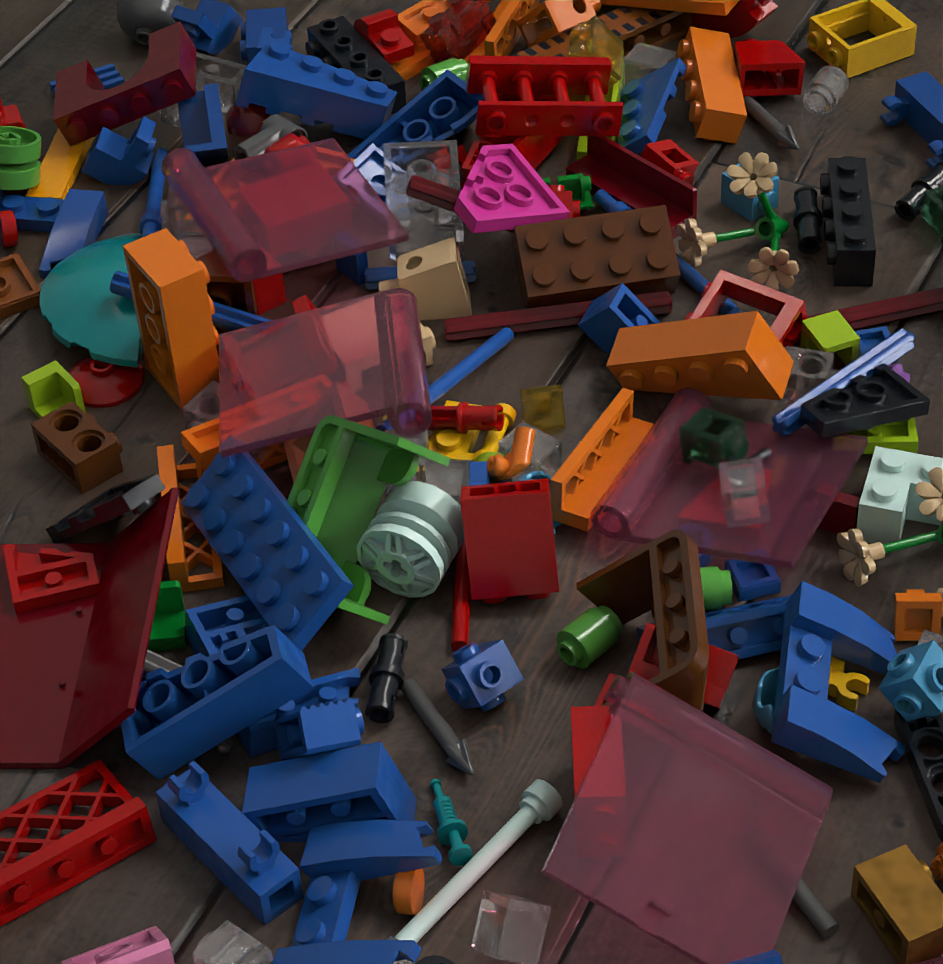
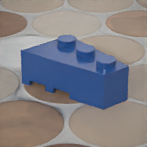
M380 741L250 767L242 813L260 831L265 829L277 842L306 843L311 827L339 822L377 819L415 821L417 798Z

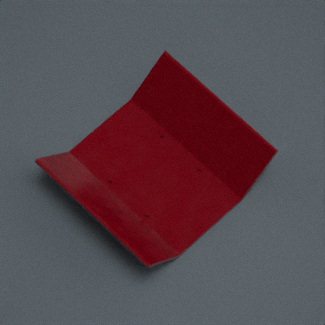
M171 488L153 506L142 513L109 543L14 544L17 545L18 552L39 554L41 548L58 549L64 553L72 551L93 553L101 588L96 595L16 614L3 551V545L6 544H0V769H63L135 713L179 494L178 488Z

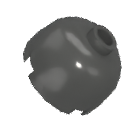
M118 0L117 20L126 35L142 45H149L150 33L177 23L171 15L175 6L184 7V2L182 0L180 2L178 0Z

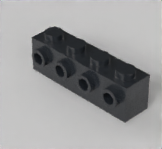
M344 16L326 19L319 24L307 27L308 42L305 43L307 55L318 57L323 63L335 68L348 69L356 76L368 81L381 82L388 89L396 91L397 96L391 114L397 113L406 105L405 80Z
M851 156L828 158L827 173L820 174V195H823L822 217L825 218L824 241H830L826 245V264L832 265L834 286H873L876 244L866 158Z

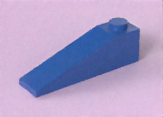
M447 69L346 157L356 159L373 143L397 163H400L467 128L476 120L478 101H484L483 95L467 94L466 82Z

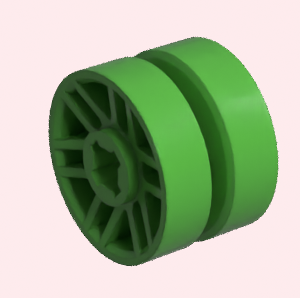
M0 126V190L28 189L40 183L41 163L38 160L41 157L40 134L22 127Z

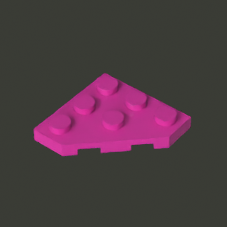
M513 144L482 146L454 206V211L472 233L514 230V226L567 219L570 213Z

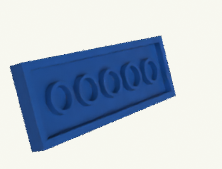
M231 438L221 452L215 456L211 465L196 484L189 489L181 505L268 625L276 626L302 651L354 585L245 446Z

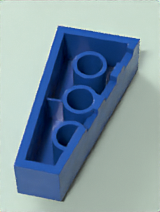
M268 41L244 69L236 106L248 109L249 103L266 107V114L280 115L281 111L298 115L301 118V123L312 126L314 124H323L324 122L331 124L332 131L366 140L390 119L397 92L388 89L381 82L368 81L358 77L348 69L335 68L325 64L318 57L305 56L290 50L283 43Z
M271 625L222 644L219 653L208 657L202 653L190 656L185 659V666L169 672L159 668L146 673V681L140 684L135 713L121 723L126 754L158 780L164 778L311 689L313 685L304 653L276 626Z

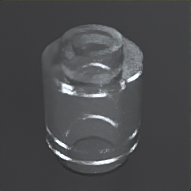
M828 65L820 68L804 90L803 103L806 109L815 115L831 112L848 90L849 80L846 74L835 66Z

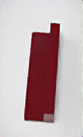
M587 136V155L566 167V175L582 173L583 176H590L592 186L590 194L595 195L598 190L603 189L617 202L623 201L631 209L666 205L673 239L679 236L676 232L677 224H685V219L696 220L697 189L694 186L605 136Z

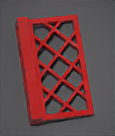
M100 759L0 812V831L7 827H18L14 838H0V851L6 852L0 863V927L157 841L147 806L138 796L133 798ZM97 779L103 782L98 793L80 792L82 787ZM50 804L61 805L56 815L38 814L41 809ZM74 805L92 806L88 816H69ZM104 807H117L101 816ZM31 828L49 829L45 839H26ZM62 829L74 830L69 834L59 838ZM20 852L32 853L15 862Z

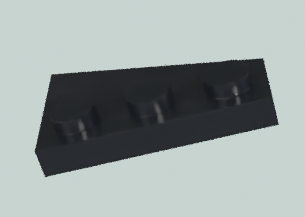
M882 363L875 367L874 375L867 378L860 374L851 379L850 387L844 390L832 388L802 403L800 419L821 438H834L842 433L860 429L870 430L878 425L906 422L910 418L928 415L930 399L889 366Z
M157 473L112 486L45 530L53 543H56L103 522L107 523L116 517L122 519L131 513L137 515L156 503L153 496L164 490L165 486Z

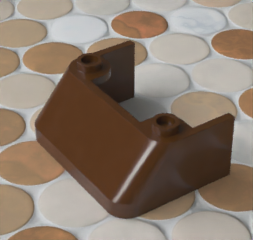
M675 529L659 536L576 583L577 590L597 607L603 605L610 608L618 616L622 625L650 610L652 617L655 619L660 674L600 705H619L622 753L629 758L695 725L700 719L704 707L709 646L698 546L684 531Z

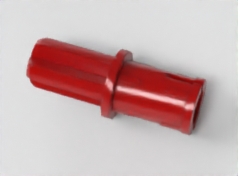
M460 402L458 406H429L422 412L421 421L422 425L428 430L453 429L458 430L460 434H467L469 430L501 431L504 426V414H498V412H503L501 405L475 406L468 405L467 402Z

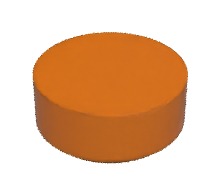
M423 868L397 872L395 874L393 906L398 914L415 916L421 910L425 891Z

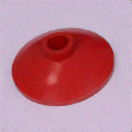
M89 356L76 363L68 372L79 383L84 406L104 408L121 404L135 396L144 383V372L140 363L138 367L120 366L94 360Z

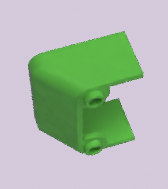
M329 415L323 418L314 430L287 501L354 585L337 608L387 625L390 616L364 605L371 592V576L366 568L356 564L358 561L356 546L376 514L387 483L394 486L406 484L416 474L420 458L447 467L451 458L399 436Z

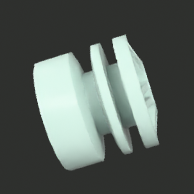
M408 481L402 486L392 487L356 546L359 563L369 571L372 580L394 594L411 598L425 597L435 592L451 561L465 540L461 505L448 493L431 484Z

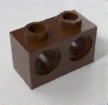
M72 401L31 423L38 454L81 494L88 492L123 471L120 453H122L123 449L117 436L111 431L107 433L99 426L97 420L89 411H82Z

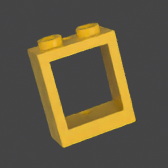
M858 0L810 17L807 43L813 52L819 55L844 78L848 79L914 55L917 25L886 0ZM865 31H870L876 36L851 46L843 40Z

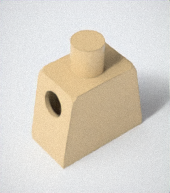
M455 237L400 255L397 258V278L378 283L380 298L397 293L406 305H411L414 308L419 321L472 315L471 292Z

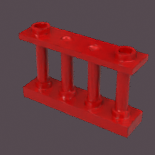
M469 55L466 77L467 94H483L484 101H478L475 134L500 136H619L624 107L623 102H606L604 95L608 93L612 68L610 57ZM497 94H518L519 101H499ZM533 94L554 95L555 101H534ZM569 95H589L591 102L570 101Z

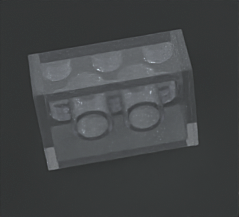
M457 140L383 143L389 260H397L402 254L452 237L456 239L460 257L464 256V226L458 214L406 195V188L412 175H418L461 191Z

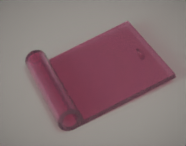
M334 138L209 167H204L197 156L187 148H178L171 151L162 161L161 169L163 175L231 276L241 282L409 241L407 231Z
M393 288L219 334L220 453L222 458L311 435L314 433L318 423L329 415L356 423L387 415L391 427L400 435L417 436L424 433L431 425L432 413L418 303L415 295L407 289Z
M682 388L674 395L593 508L591 521L599 533L615 540L647 544L671 530L679 529L696 542L698 553L793 569L866 449L868 437L840 434L834 438H821L815 431L803 428L797 429L787 437H782L779 432L775 433L773 431V424L713 417L710 401L702 392L693 388ZM765 447L771 449L772 456L754 466V478L749 485L744 488H737L726 479L727 475L733 473L726 466V461L730 456L736 455L743 460Z
M633 671L626 678L618 675L605 696V701L610 703L608 713L613 717L541 873L700 964H727L773 950L831 801L833 788Z

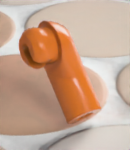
M524 426L517 427L515 429L512 451L504 457L496 454L487 460L488 475L494 477V480L498 482H506L528 468L531 463L535 430Z

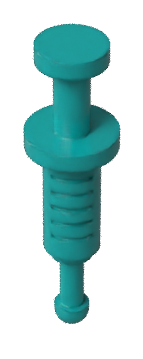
M434 778L430 781V788L434 791L436 797L433 801V807L440 825L437 829L438 840L443 845L451 846L448 852L451 864L455 866L465 865L473 858L471 847L463 844V841L468 836L467 825L463 820L457 818L450 797L443 795L441 781Z

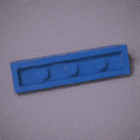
M791 595L705 612L708 644L737 654L739 659L780 651L786 602ZM645 625L636 627L638 640L641 639Z

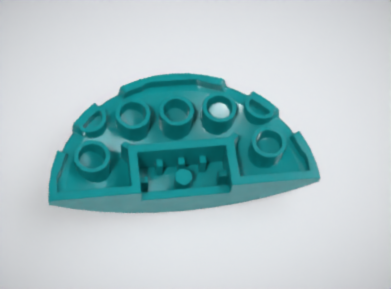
M141 233L116 236L87 245L59 262L45 278L40 291L42 319L49 321L52 325L53 336L68 348L77 345L87 348L91 358L94 360L120 366L138 367L142 353V344L134 302L132 299L111 293L109 287L115 271L128 274L123 245L140 239Z

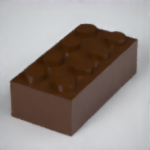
M666 205L514 226L512 249L524 309L595 300L622 283L634 295L658 291L675 293L681 274Z

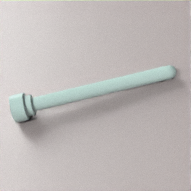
M536 779L522 793V801L519 803L520 810L413 917L393 940H414L417 943L533 823L539 824L542 821H549L563 807V800L557 790L546 781Z

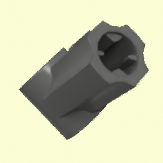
M279 114L271 115L265 120L259 133L233 149L234 159L239 164L241 170L250 175L267 163L264 151L268 146L288 133L295 134L298 137L304 135L308 139L307 132Z

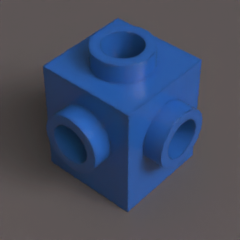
M503 639L484 642L479 646L476 642L467 644L452 654L454 659L452 663L441 669L447 680L445 687L449 696L462 709L480 707L481 711H487L506 699L505 691L524 680Z

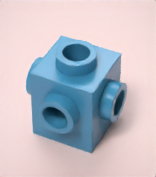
M934 640L900 650L887 665L888 672L878 689L907 722L926 716L931 718L943 712V650Z

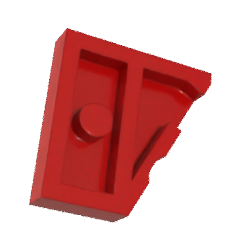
M14 544L3 545L12 601L16 614L96 595L101 590L93 553L77 551L64 553L58 549L41 548L39 554L18 552L17 545Z

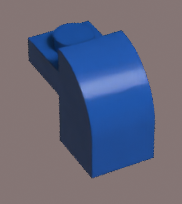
M200 0L196 10L176 5L171 15L176 22H181L197 50L213 55L219 54L231 44L240 26V22L243 20L229 4L217 0Z
M143 116L129 140L102 127L88 150L81 172L108 185H133L140 182L147 175L154 154L152 150L157 139L152 137L156 122Z

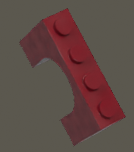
M181 22L150 33L146 63L137 74L116 87L104 90L103 83L88 60L57 72L53 121L70 146L97 136L102 127L112 130L196 96V47Z

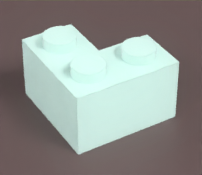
M875 446L858 509L856 529L862 531L864 541L871 544L881 542L883 545L900 540L906 519L939 526L943 524L937 520L936 513L933 516L926 517L920 512L919 505L926 499L921 498L915 492L917 483L921 481L931 483L928 476L931 469L940 467L943 470V458Z

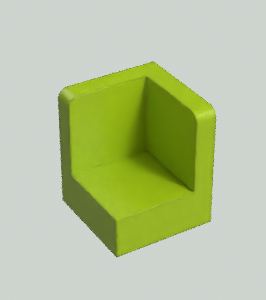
M838 310L802 320L800 351L807 360L832 352H836L845 365L858 358L860 337Z
M56 360L21 377L28 407L39 418L71 401L82 411L86 412L79 383Z

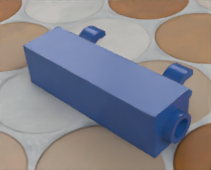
M927 71L896 80L895 96L890 95L882 99V104L890 111L881 114L880 119L887 126H894L902 119L928 143V149L936 155L926 160V164L933 169L937 163L943 162V86Z
M195 761L189 763V770L178 777L174 774L168 778V782L155 792L161 820L264 925H267L304 898L299 868L280 850L279 843L265 829L260 831L209 781V775Z

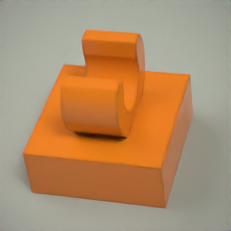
M905 589V593H895L892 633L896 641H940L941 594L925 593L924 589Z

